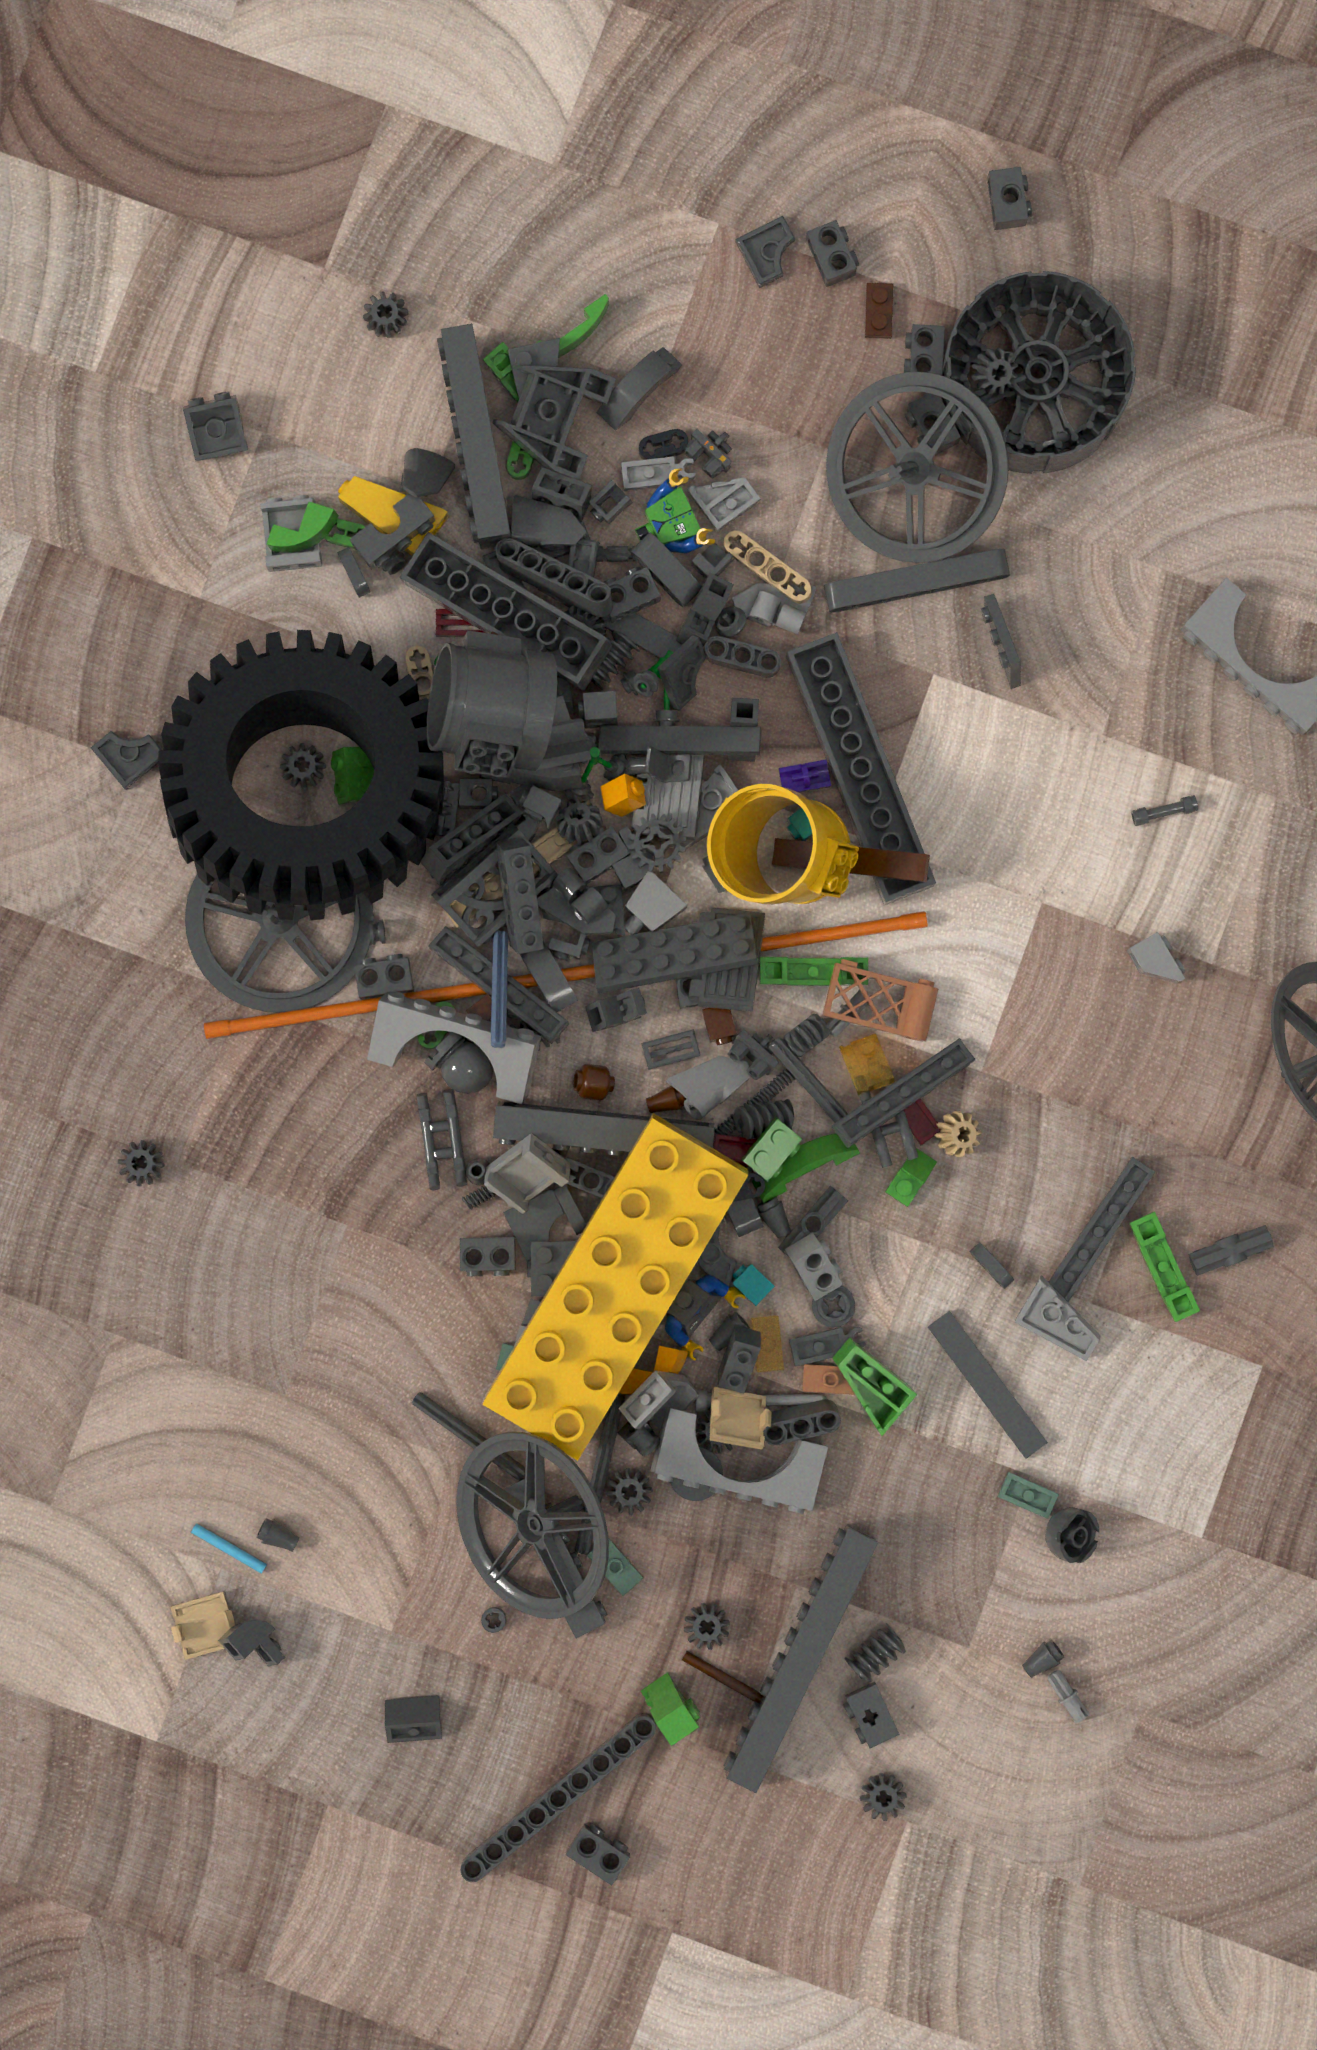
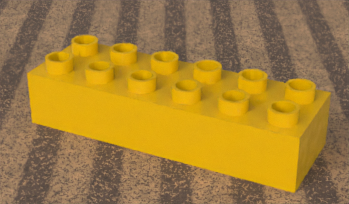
M653 1113L492 1383L482 1405L531 1434L553 1443L567 1455L578 1461L748 1177V1169Z

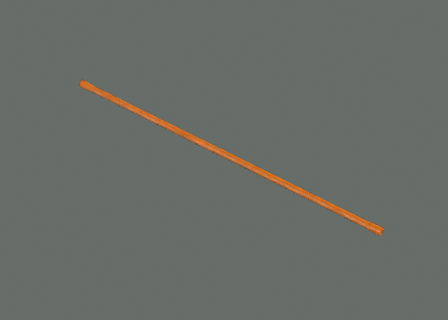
M916 912L887 919L764 937L762 939L761 952L897 930L906 931L928 927L926 912ZM594 964L561 969L567 981L595 977ZM531 974L512 976L513 979L525 988L538 986ZM467 983L403 994L410 999H424L433 1003L485 995L487 993L474 983ZM381 997L242 1019L204 1023L205 1037L210 1039L229 1036L233 1033L375 1012Z

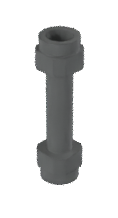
M1195 795L1181 798L1180 802L1148 810L1145 807L1131 811L1132 820L1135 826L1148 824L1149 820L1180 812H1183L1184 815L1198 811V803Z

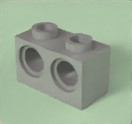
M811 1233L785 1249L814 1301L843 1285L838 1276L842 1271L835 1259L829 1260L827 1255L831 1254V1251L824 1239L818 1241L815 1235Z

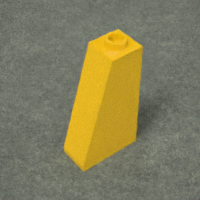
M356 476L351 481L346 480L338 490L340 494L338 498L341 504L368 524L372 523L376 530L382 534H391L398 529L400 518L394 512L393 505L407 495ZM424 502L435 518V522L432 523L434 525L433 528L428 531L435 536L448 520L449 515L443 508ZM418 534L412 538L411 545L404 551L413 556L426 534L422 536Z

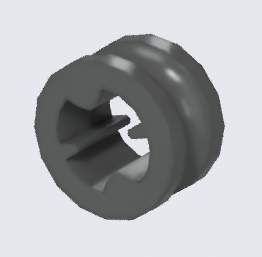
M383 919L379 920L378 923H374L373 920L369 921L372 945H375L377 941L385 944L386 937Z
M497 1607L487 1609L481 1618L483 1628L491 1633L502 1630L506 1623L505 1613ZM493 1612L499 1614L498 1619L501 1621V1624L499 1626L495 1624L494 1628L489 1626V1620L486 1619V1616L489 1613L492 1616Z

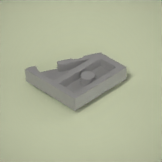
M745 477L732 479L728 482L719 481L713 482L710 485L690 486L687 488V492L717 532L761 500Z

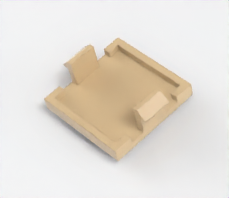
M714 1387L711 1396L710 1441L762 1450L765 1440L763 1431L767 1426L771 1427L772 1412L769 1409L764 1410L766 1396L746 1392L743 1394L729 1389Z
M224 1591L170 1607L176 1624L171 1627L174 1642H181L185 1660L225 1649L218 1640L231 1627L236 1625L232 1610H229Z

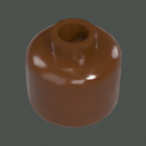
M584 1064L580 1070L575 1071L573 1089L583 1099L602 1101L609 1092L614 1090L615 1078L610 1076V1071L606 1066Z

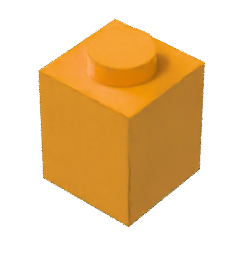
M624 773L602 785L601 793L604 810L623 817L646 805L645 788L642 780Z

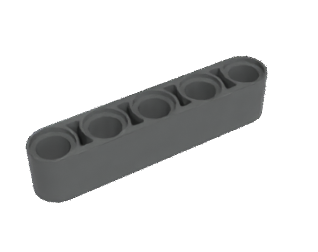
M504 538L497 543L495 547L498 565L503 572L594 616L605 617L612 612L611 590L606 583L514 539Z

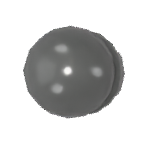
M451 1032L435 1048L438 1052L432 1058L428 1056L424 1061L432 1071L437 1067L441 1068L442 1078L446 1084L453 1090L465 1094L479 1092L485 1088L492 1079L494 1072L493 1066L483 1050L473 1041H467L466 1037Z

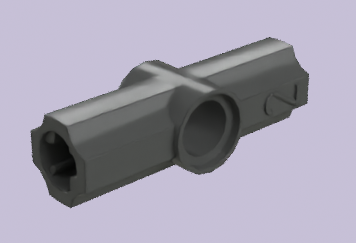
M830 1185L778 1248L787 1255L785 1251L787 1247L813 1233L817 1238L848 1200ZM811 1216H816L821 1221V1227L816 1232L808 1231L805 1226L806 1220Z
M1263 1225L1240 1235L1237 1233L1215 1241V1244L1193 1251L1188 1255L1193 1270L1199 1276L1222 1266L1228 1267L1242 1262L1248 1256L1274 1247L1269 1230L1266 1225Z

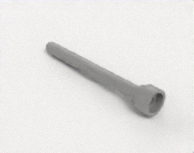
M697 1390L699 1397L695 1400L696 1412H705L707 1409H711L712 1393H707V1390ZM823 1394L762 1395L766 1396V1406L802 1405L826 1399V1396Z

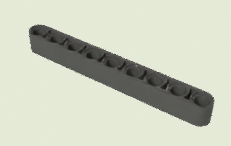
M647 1713L636 1715L463 1859L460 1868L462 1877L468 1882L481 1880L655 1735L656 1723L654 1718ZM641 1720H647L652 1725L651 1730L646 1734H642L636 1729V1724ZM627 1738L630 1742V1748L626 1751H619L615 1747L617 1739ZM598 1755L606 1756L609 1760V1765L604 1769L597 1768L593 1762L595 1757ZM576 1773H583L587 1776L588 1782L584 1786H576L572 1781V1777ZM554 1791H563L567 1798L566 1801L562 1804L554 1803L551 1799V1794ZM534 1808L542 1809L545 1813V1818L542 1821H534L530 1817V1811ZM510 1827H521L524 1835L520 1839H513L508 1832ZM490 1844L500 1845L502 1854L498 1857L491 1856L487 1851V1847ZM470 1861H475L480 1865L481 1871L477 1874H470L466 1870V1864Z

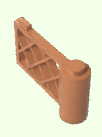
M841 959L840 964H834L822 1016L926 1042L939 990L934 987V982L919 979L918 983H913L857 968V962ZM840 970L849 972L855 981L854 984L844 990L838 982ZM857 975H861V976H865V977H863L862 979L859 980L858 977H857ZM868 978L875 979L881 988L871 996H868L861 984ZM882 981L888 982V983H890V984H888L887 986H884V984H883ZM895 984L905 987L903 998L894 1003L887 989ZM858 986L865 999L852 1006L845 993ZM836 987H837L839 993H837L836 995H834L835 989H836ZM883 992L891 1006L878 1013L871 999ZM842 996L849 1009L841 1014L830 1012L833 1000ZM867 1002L874 1016L868 1020H862L855 1009ZM899 1004H901L900 1011H899V1009L897 1008V1006H898ZM893 1009L898 1017L896 1028L886 1026L881 1015ZM851 1012L854 1017L846 1016V1014ZM877 1018L880 1024L873 1023L872 1021Z

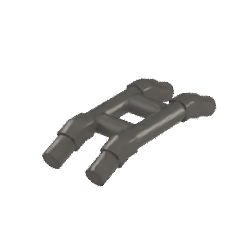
M884 1068L880 1071L886 1089L895 1080L889 1068ZM858 1076L854 1079L861 1103L864 1104L872 1097L865 1078ZM904 1110L895 1116L896 1122L880 1126L871 1132L882 1168L892 1165L884 1136L900 1132L908 1160L918 1158L914 1138Z
M453 1089L443 1091L448 1119L444 1121L431 1122L427 1093L416 1095L429 1189L433 1191L440 1189L437 1163L439 1159L453 1158L456 1185L459 1187L467 1185L457 1105ZM449 1131L451 1147L435 1149L433 1133Z

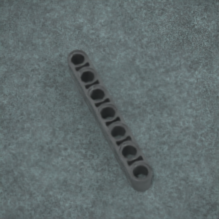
M999 548L838 580L825 584L824 590L828 610L833 613L1000 580L1009 577L1010 572L1005 549Z

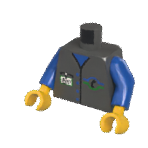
M705 1275L698 1280H687L666 1313V1333L682 1347V1350L688 1351L687 1357L694 1361L696 1360L693 1357L694 1350L697 1349L703 1353V1347L689 1340V1338L718 1301L724 1297L733 1308H739L734 1302L737 1297L745 1299V1296L736 1287L729 1288L727 1284L712 1275Z

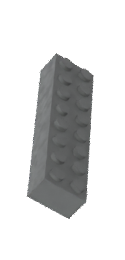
M471 323L441 329L442 338H437L441 361L447 362V364H442L446 387L451 386V390H446L450 412L456 413V416L451 417L455 439L460 438L461 442L456 443L460 465L465 464V468L460 469L464 490L470 491L469 495H465L469 517L474 516L475 521H470L474 543L479 542L480 549L483 550L496 547L500 540L511 538L476 339L473 324Z
M429 532L400 575V579L408 587L483 632L490 634L493 631L501 636L521 638V649L552 653L556 660L557 676L582 691L586 689L612 648V644L605 636Z
M499 1101L495 1111L493 1138L499 1139L500 1144L515 1145L516 1140L521 1141L532 1133L542 1142L553 1144V1149L569 1150L570 1146L580 1147L581 1152L596 1153L597 1149L608 1150L607 1154L624 1156V1151L630 1152L651 1117ZM663 1118L713 1148L715 1123Z

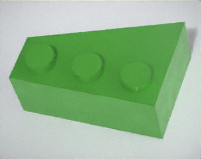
M850 1337L832 1358L874 1426L883 1436L917 1396L916 1392L909 1384Z
M668 1672L641 1690L642 1695L646 1699V1704L651 1706L650 1712L655 1723L671 1746L699 1728V1709L691 1698L685 1699Z

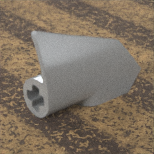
M765 583L754 584L732 597L734 607L740 608L745 612L746 619L765 626H771L772 624L798 635L816 592V587L811 586L812 596L807 602L802 604L793 602L773 586ZM790 585L796 592L794 596L806 594L804 586Z
M718 1056L668 1078L666 1082L686 1098L684 1107L689 1115L696 1120H701L719 1103L722 1104L750 1078L746 1071L749 1068L748 1061L741 1060L737 1063L729 1057Z

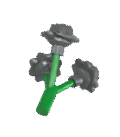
M585 733L591 760H589L581 777L582 788L565 790V796L572 803H576L578 798L582 803L592 799L594 794L591 791L587 778L593 766L598 763L607 770L604 773V778L609 781L624 773L631 776L628 770L626 755L620 754L619 757L613 755L610 761L600 758L599 744L596 743V736ZM587 760V761H582L581 763H582V764H586V763L588 762V760Z

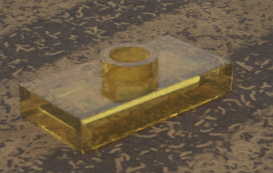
M779 1316L751 1318L752 1330L761 1332V1349L756 1360L757 1373L784 1370Z

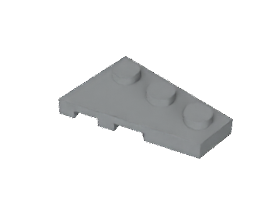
M1041 1275L1017 1315L1015 1323L1087 1361L1099 1342L1100 1335Z

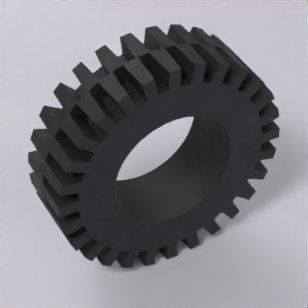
M297 630V648L284 649L280 632L278 631L266 634V653L257 655L248 639L236 644L237 663L233 666L221 653L210 660L211 680L208 681L196 672L188 681L189 700L177 695L171 706L173 723H164L161 733L163 750L158 751V766L161 778L159 780L168 824L173 839L177 838L180 854L186 863L189 864L194 861L198 878L207 886L216 879L221 897L233 903L238 895L242 893L245 896L248 910L262 915L267 901L275 903L279 919L293 920L295 905H307L310 920H321L325 917V903L337 901L341 914L345 915L355 912L357 894L363 892L371 904L382 899L384 880L388 878L398 887L407 879L408 860L416 865L420 864L426 853V838L434 840L438 830V813H442L443 753L440 750L431 751L429 749L427 741L429 701L427 697L419 700L417 682L410 674L399 680L397 662L387 655L377 665H374L371 645L358 640L351 655L346 654L342 635L328 632L324 649L315 648L311 630ZM316 725L326 727L347 736L364 751L374 768L373 778L362 798L346 813L331 821L313 826L278 824L261 817L248 808L232 787V780L237 765L254 743L271 732L289 726Z

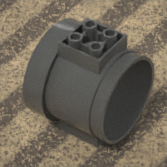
M467 630L461 646L445 643L441 648L435 665L427 713V741L429 749L431 751L440 750L455 754V770L467 773L509 778L513 768L536 771L545 756L555 714L557 666L554 655L549 652L521 649V638Z

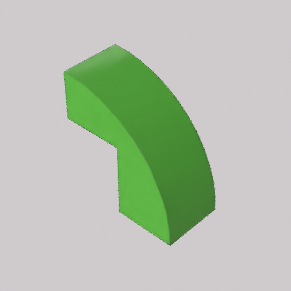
M308 502L299 531L273 524L266 545L272 551L281 553L306 550L319 543L329 534L339 515L332 508Z

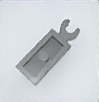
M674 457L621 462L624 491L659 487L669 478L670 472L678 468H682L678 473V477L684 478L688 476V480L695 479V473H686L684 467L694 465V461L692 458H686L680 464H675Z

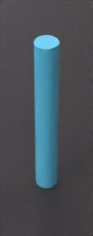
M197 1523L191 1531L192 1534L261 1574L267 1566L266 1563Z

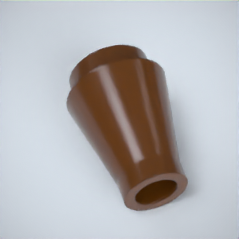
M669 1086L659 1093L646 1098L649 1112L652 1114L655 1112L682 1110L686 1098L674 1087Z

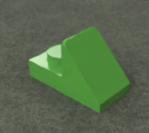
M917 1148L918 1158L912 1160L907 1158L885 1191L886 1194L906 1207L909 1206L937 1161Z

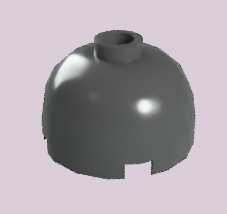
M1069 1507L1057 1511L1050 1518L1045 1531V1541L1049 1550L1063 1561L1069 1563L1085 1562L1091 1557L1098 1544V1541L1095 1540L1096 1531L1099 1532L1097 1518L1091 1512L1079 1508Z

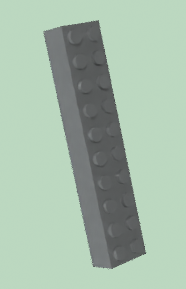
M833 633L787 651L786 659L860 847L925 854L838 633ZM930 866L928 868L927 882L872 876L884 906L934 887L936 884Z
M848 1525L845 1526L844 1530L838 1529L832 1542L836 1545L832 1555L829 1553L825 1555L820 1566L824 1571L820 1579L814 1578L808 1592L811 1598L808 1604L802 1603L796 1615L799 1622L796 1628L790 1627L784 1642L787 1647L784 1653L778 1652L772 1664L775 1671L771 1678H765L761 1686L760 1692L763 1697L760 1703L754 1701L748 1713L750 1722L747 1728L742 1726L735 1740L738 1747L735 1753L729 1752L724 1762L726 1779L754 1793H757L879 1543L876 1539Z

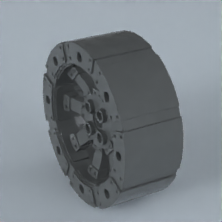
M1030 271L1014 274L994 282L977 294L974 301L964 308L949 338L943 359L942 376L949 377L970 390V381L967 379L970 366L973 364L979 365L980 361L977 355L982 354L985 356L986 349H988L986 345L980 343L984 334L999 325L1002 330L1006 331L1012 342L1013 352L1005 351V353H1011L1013 355L1011 362L1017 363L1023 369V373L1017 374L1018 378L1010 379L1013 387L1007 388L1004 386V393L998 394L996 391L992 395L987 394L985 389L974 391L988 407L1003 399L1006 401L1016 398L1015 411L1011 422L1007 424L1004 432H1002L1007 447L1009 471L1032 474L1033 471L1051 473L1066 469L1083 461L1098 450L1102 441L1107 440L1128 404L1133 390L1136 375L1134 358L1136 355L1126 322L1113 303L1100 295L1101 292L1070 275L1051 271H1043V273H1032ZM1060 303L1065 304L1067 310L1063 313L1057 310V305ZM1003 305L1006 312L1002 314L1000 310H996V307ZM1036 314L1047 317L1046 322L1048 324L1039 340H1033L1031 336H1028L1021 323L1022 316ZM1068 324L1072 328L1079 330L1087 342L1075 349L1061 351L1058 348V340L1062 329H1065ZM1105 344L1110 345L1112 351H1102V346ZM956 349L963 350L964 355L961 358L954 355ZM1088 362H1091V364L1098 362L1103 378L1101 388L1091 387L1076 380V377L1071 375L1070 372ZM1039 368L1043 371L1044 377L1040 379L1034 378L1030 370ZM1052 379L1058 382V386L1055 388L1049 385V381ZM1031 390L1034 395L1028 394L1025 391ZM1060 397L1067 399L1071 397L1086 404V407L1093 411L1085 425L1082 424L1075 430L1072 428L1062 410ZM942 398L946 407L950 401ZM956 405L949 412L951 418L958 409ZM1106 405L1114 407L1112 414L1105 412ZM1036 406H1038L1042 414L1046 415L1052 430L1050 433L1052 440L1043 441V443L1024 440L1026 424ZM962 412L955 423L961 440L966 445L969 444L974 448L975 453L987 461L985 447L977 428L971 419ZM1064 449H1070V450H1071V451L1062 453V451H1063Z

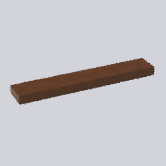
M775 838L772 865L806 869L811 858L813 842ZM859 847L857 863L851 868L849 873L927 882L930 855Z

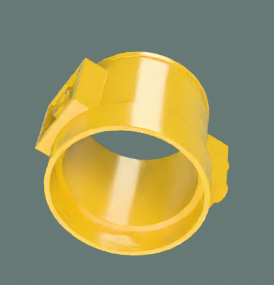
M772 784L747 786L733 793L730 797H726L715 813L708 831L707 854L715 877L732 895L749 902L771 905L785 902L809 904L826 896L840 898L841 894L848 887L849 880L847 878L850 870L856 865L858 860L857 852L859 847L850 843L846 826L834 810L821 802L807 799L792 789ZM798 804L806 813L811 825L813 835L812 854L801 878L787 891L776 893L766 883L760 872L757 861L758 841L764 826L775 813L789 805Z

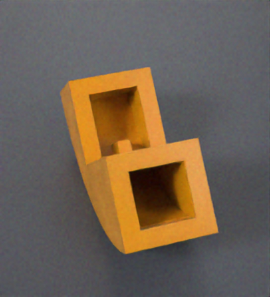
M659 1346L654 1371L679 1374L686 1361L688 1351ZM633 1368L619 1393L632 1395L653 1372Z

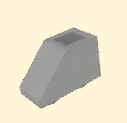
M1158 932L1126 950L1140 974L1173 983H1179L1185 979L1183 976L1185 969L1178 958L1173 959L1169 952L1172 949L1169 941L1164 935L1160 937Z

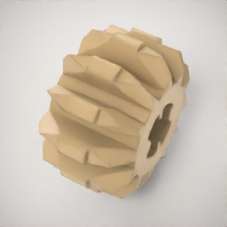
M954 1111L952 1115H944V1123L939 1122L936 1124L941 1129L940 1133L934 1135L936 1138H941L937 1146L945 1148L947 1155L952 1156L954 1154L956 1157H963L965 1153H974L973 1146L980 1145L976 1136L982 1134L980 1130L975 1129L979 1122L972 1120L970 1113L962 1114L961 1111Z

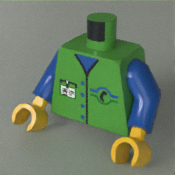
M682 468L672 470L669 478L655 490L647 502V509L645 510V517L648 523L636 528L635 532L639 541L648 533H651L670 552L687 554L703 545H713L715 539L706 540V534L713 530L700 528L682 487L677 488V485L685 484L689 479L687 476L679 480L678 473Z

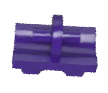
M826 759L778 769L781 786L798 793L831 787Z

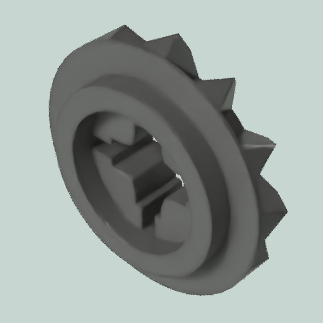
M840 1286L816 1301L813 1299L812 1311L815 1318L822 1325L833 1328L840 1327L849 1322L854 1315L855 1300L847 1288ZM840 1295L838 1305L844 1312L834 1310L829 1316H826L829 1306L823 1299L833 1301Z

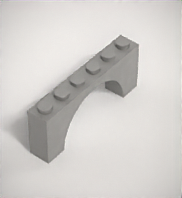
M1226 577L1181 628V631L1184 633L1183 637L1191 645L1195 646L1197 644L1204 650V656L1212 663L1218 662L1224 667L1223 672L1231 680L1240 681L1245 686L1244 690L1254 699L1258 697L1265 703L1264 708L1273 716L1279 715L1285 720L1284 725L1292 733L1303 735L1317 720V676L1299 683H1277L1261 677L1244 662L1235 643L1234 621L1237 610L1246 594Z
M395 991L386 992L378 1002L367 1060L393 1067L401 1058L404 1046L413 1037L429 1031L454 1032L473 1041L489 1058L496 1075V1097L522 1104L528 1097L541 1036L534 1034L529 1029H515L508 1027L506 1024L505 1047L494 1048L491 1046V1022L483 1020L477 1014H462L456 1012L452 1007H438L431 1005L427 1000L410 999L405 997L404 994Z
M666 1406L659 1434L660 1442L656 1447L650 1470L657 1473V1479L673 1482V1478L684 1480L683 1485L699 1489L700 1484L710 1486V1492L725 1495L726 1490L736 1492V1498L751 1501L753 1496L761 1498V1504L776 1508L778 1503L789 1505L788 1510L804 1514L805 1509L813 1511L828 1446L806 1440H798L795 1442L794 1448L786 1461L772 1473L753 1480H735L724 1477L716 1472L704 1459L696 1439L695 1424L697 1414Z

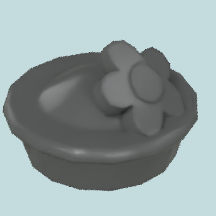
M730 606L722 609L716 619L718 633L722 637L727 638L739 634L746 624L745 612L737 607Z

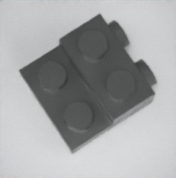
M229 391L215 394V400L204 402L203 397L188 400V405L183 407L195 462L248 450L236 395L230 396Z

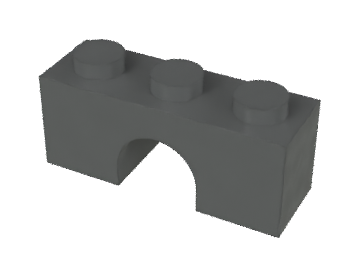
M409 493L393 505L394 512L400 518V525L395 532L382 534L370 523L350 538L352 546L371 570L376 566L377 568L384 566L390 561L391 558L389 556L397 550L399 552L405 550L411 545L412 538L418 534L422 536L433 528L434 525L432 523L435 522L434 515L420 497L415 498Z

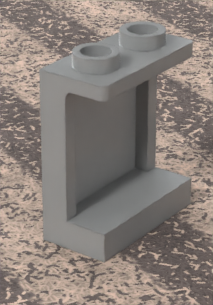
M308 495L294 496L293 500L282 501V498H270L266 500V503H261L265 545L267 544L273 524L299 531L308 502L316 503L314 498H309ZM320 542L306 550L293 553L275 552L266 545L267 556L265 558L266 567L269 572L322 567Z
M531 1133L486 1166L484 1185L490 1192L497 1194L506 1201L510 1207L524 1214L527 1211L529 1200L555 1182L562 1187L569 1182L571 1163Z
M655 1370L618 1409L634 1429H640L648 1420H651L661 1430L666 1406L685 1411L699 1397V1393L684 1375Z

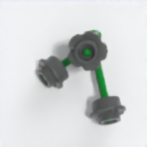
M668 650L664 657H660L656 664L642 673L636 674L634 670L628 673L623 672L624 678L620 681L626 692L629 694L633 691L635 695L640 693L645 697H650L654 692H657L659 686L658 678L661 679L658 667L674 652ZM664 687V710H657L656 719H653V721L658 722V726H675V722H679L680 719H677V711L670 710V700Z

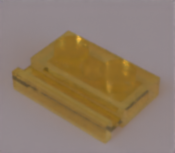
M876 1033L850 1042L851 1044L848 1046H839L840 1053L858 1096L867 1090L870 1092L895 1082Z

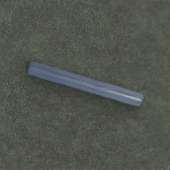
M496 931L493 937L491 1046L494 1048H503L506 1042L508 933L506 931Z

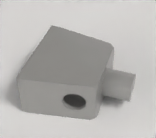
M648 871L625 905L626 910L632 914L624 923L625 930L630 935L637 934L643 927L652 932L659 930L687 908V904L653 872L650 873Z

